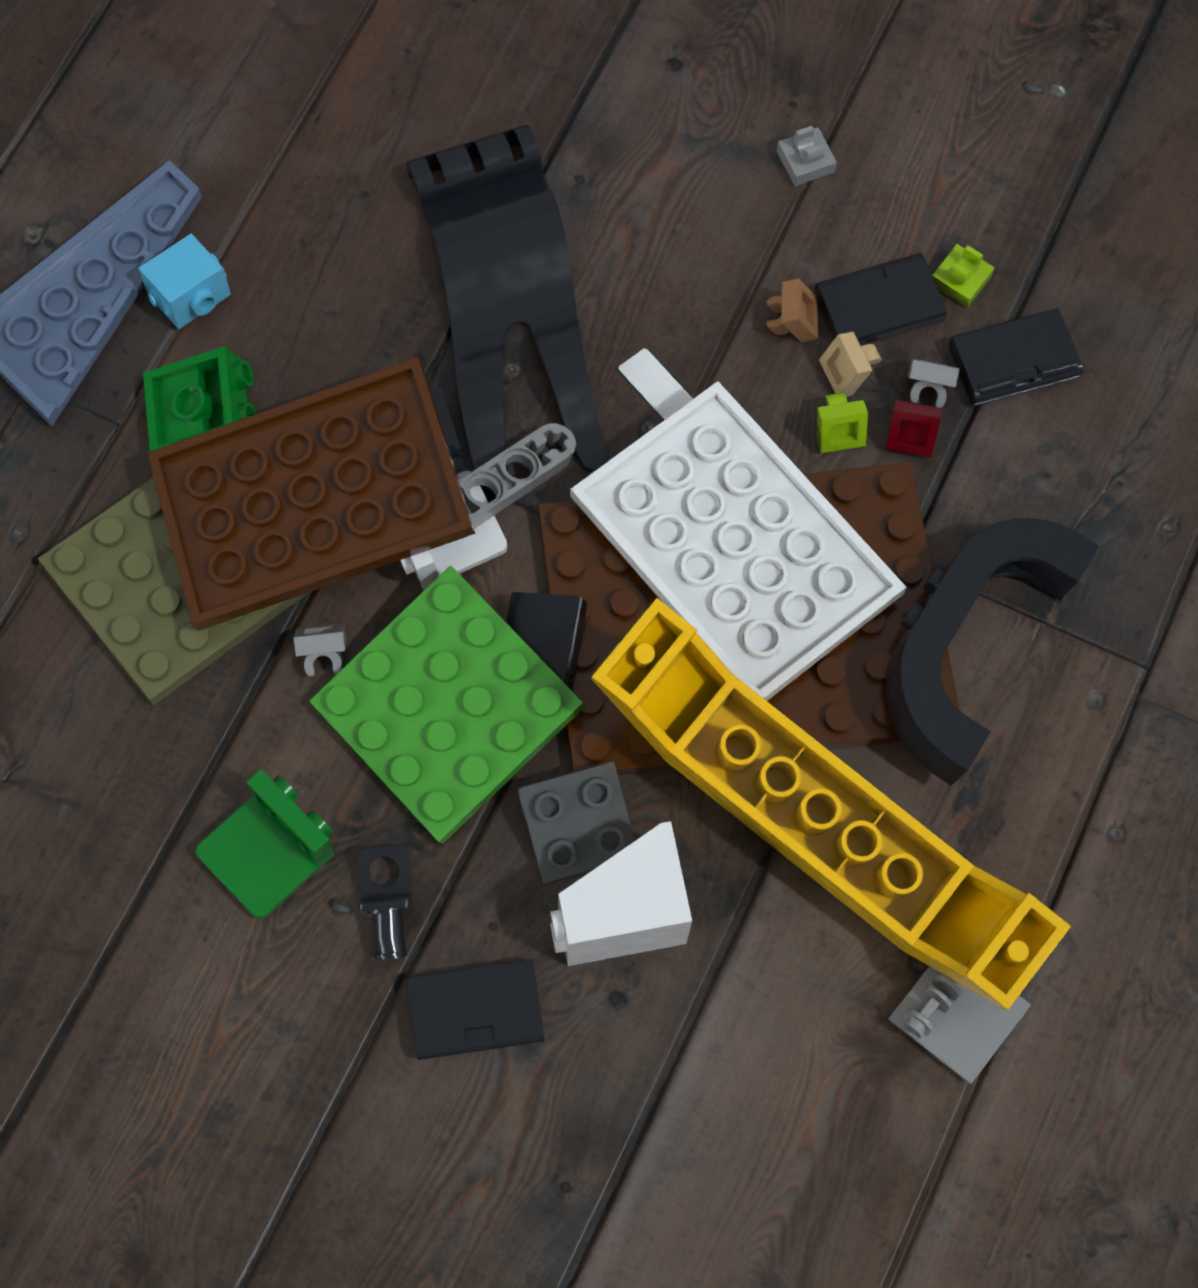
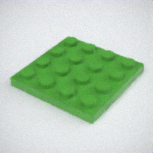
M451 565L309 701L432 836L442 844L586 707Z

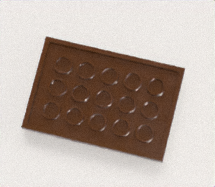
M419 357L147 453L192 625L198 631L475 534Z

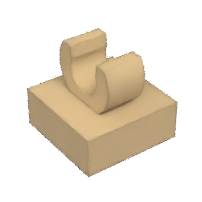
M854 332L837 335L820 357L819 362L835 394L844 392L847 397L852 396L873 370L870 365L880 363L882 359L874 344L860 346Z

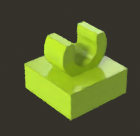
M956 244L932 276L940 292L968 308L992 277L995 267L982 260L983 254L967 245L966 248H963Z
M844 392L825 395L827 406L817 408L816 442L820 454L865 447L868 411L864 400L848 402Z

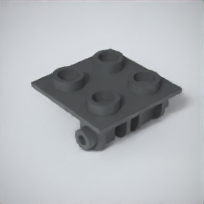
M614 761L517 788L520 797V808L523 817L526 819L543 884L593 870L635 841Z

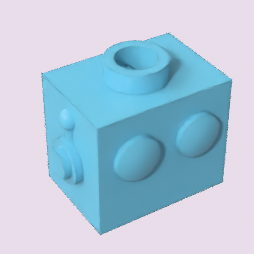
M192 233L138 268L148 299L154 307L158 306L178 329L198 316L209 313L216 304L231 295L224 268L220 265L217 257L213 253L210 254Z

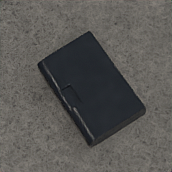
M921 252L815 283L816 286L814 287L820 309L833 340L838 334L854 332L860 346L945 321L947 316V309Z
M1059 308L952 336L949 341V350L956 367L959 368V375L973 406L1077 379L1083 374L1080 358Z
M524 592L511 593L506 623L572 691L588 602L578 596Z
M533 959L407 977L418 1060L544 1042Z

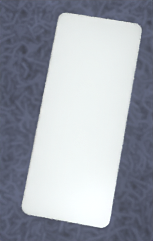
M646 348L640 350L618 368L664 420L693 400Z

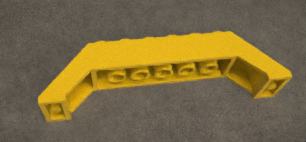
M656 598L591 678L593 682L667 763L898 948L1002 1009L1009 1010L1070 929L1071 925L1030 893L1026 894L971 864L734 676L696 633L697 629Z

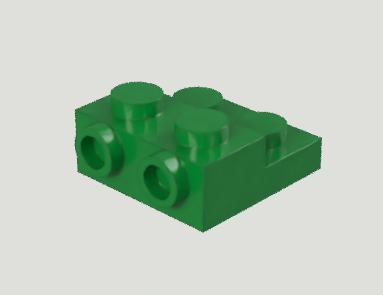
M226 346L143 372L150 452L257 414L255 408L247 399L246 388L252 387L254 384L252 369L246 360H242Z

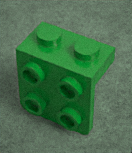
M260 769L246 782L252 797L199 843L196 848V854L200 861L256 919L268 917L335 855L328 838L333 831L314 810L306 815L294 803L299 796L280 775L272 780Z

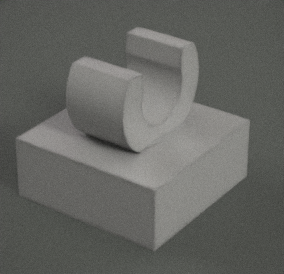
M813 126L797 130L792 137L778 141L776 152L794 187L835 172L837 162L819 127L813 128Z
M911 358L907 376L918 380L910 390L911 401L918 403L920 391L925 387H933L937 392L935 407L942 408L947 397L943 385L956 387L959 368Z
M344 623L296 628L294 634L296 656L306 655L304 669L308 676L315 675L314 660L319 656H327L331 659L334 674L341 671L342 656L340 652L345 651L347 643Z

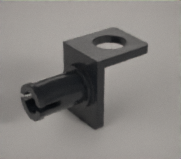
M397 844L361 848L357 851L361 901L358 905L359 912L366 911V914H372L376 950L375 959L407 956V950L405 949L402 911L411 906L413 901L407 846ZM389 857L397 863L399 876L394 883L388 886H380L374 883L370 877L369 870L375 859Z

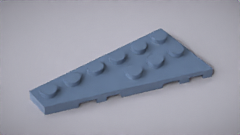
M170 160L0 294V375L51 427L143 289L144 283L138 268L171 246L202 199L199 187Z

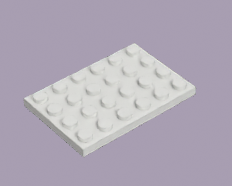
M719 381L571 488L570 497L659 599L697 629L696 633L729 671L766 701L900 598L907 588Z

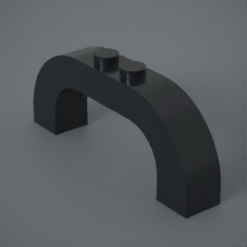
M1033 518L1010 519L990 525L974 535L961 548L946 568L940 564L936 566L923 586V589L929 592L924 603L922 604L916 600L900 623L907 630L891 656L885 686L888 712L897 735L910 754L924 768L952 786L969 770L991 732L955 707L944 690L940 673L944 652L987 581L1001 576L1020 577L1036 584L1055 598L1061 600L1079 582L1099 548L1098 545L1076 531L1051 521Z

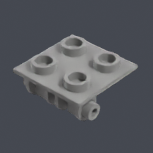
M929 966L888 1020L971 1085L1031 1004L1019 995L1009 1010H1004Z

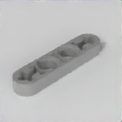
M557 423L541 426L459 480L474 529L563 470L570 463L576 447V440L568 428ZM546 442L550 446L559 444L562 447L560 452L555 448L551 449L543 455L541 461L538 458L543 453ZM512 462L522 463L528 467L531 475L525 479L514 478L507 472L506 465ZM477 485L486 486L493 491L495 499L489 503L479 502L472 497L470 489Z

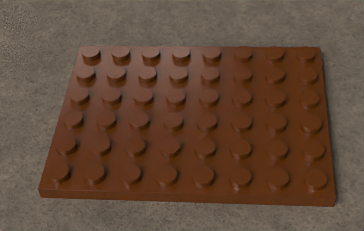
M907 462L804 474L907 588L900 598L767 702L828 750L900 742L901 740L897 735L888 712L885 691L886 675L891 656L907 630L900 623L916 600L922 604L924 603L929 592L923 589V586L933 572L912 463ZM574 500L538 504L549 594L578 596L588 602L572 690L586 707L567 724L573 772L614 761L617 775L675 769L659 755L591 679L645 611L659 597ZM947 647L941 661V680L948 698L959 709Z

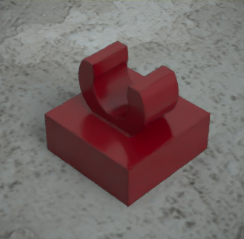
M895 400L885 449L932 457L941 422L942 408Z

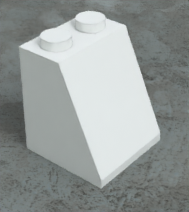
M671 821L660 823L558 894V910L550 911L552 922L550 926L555 953L565 952L568 966L687 944L692 917Z

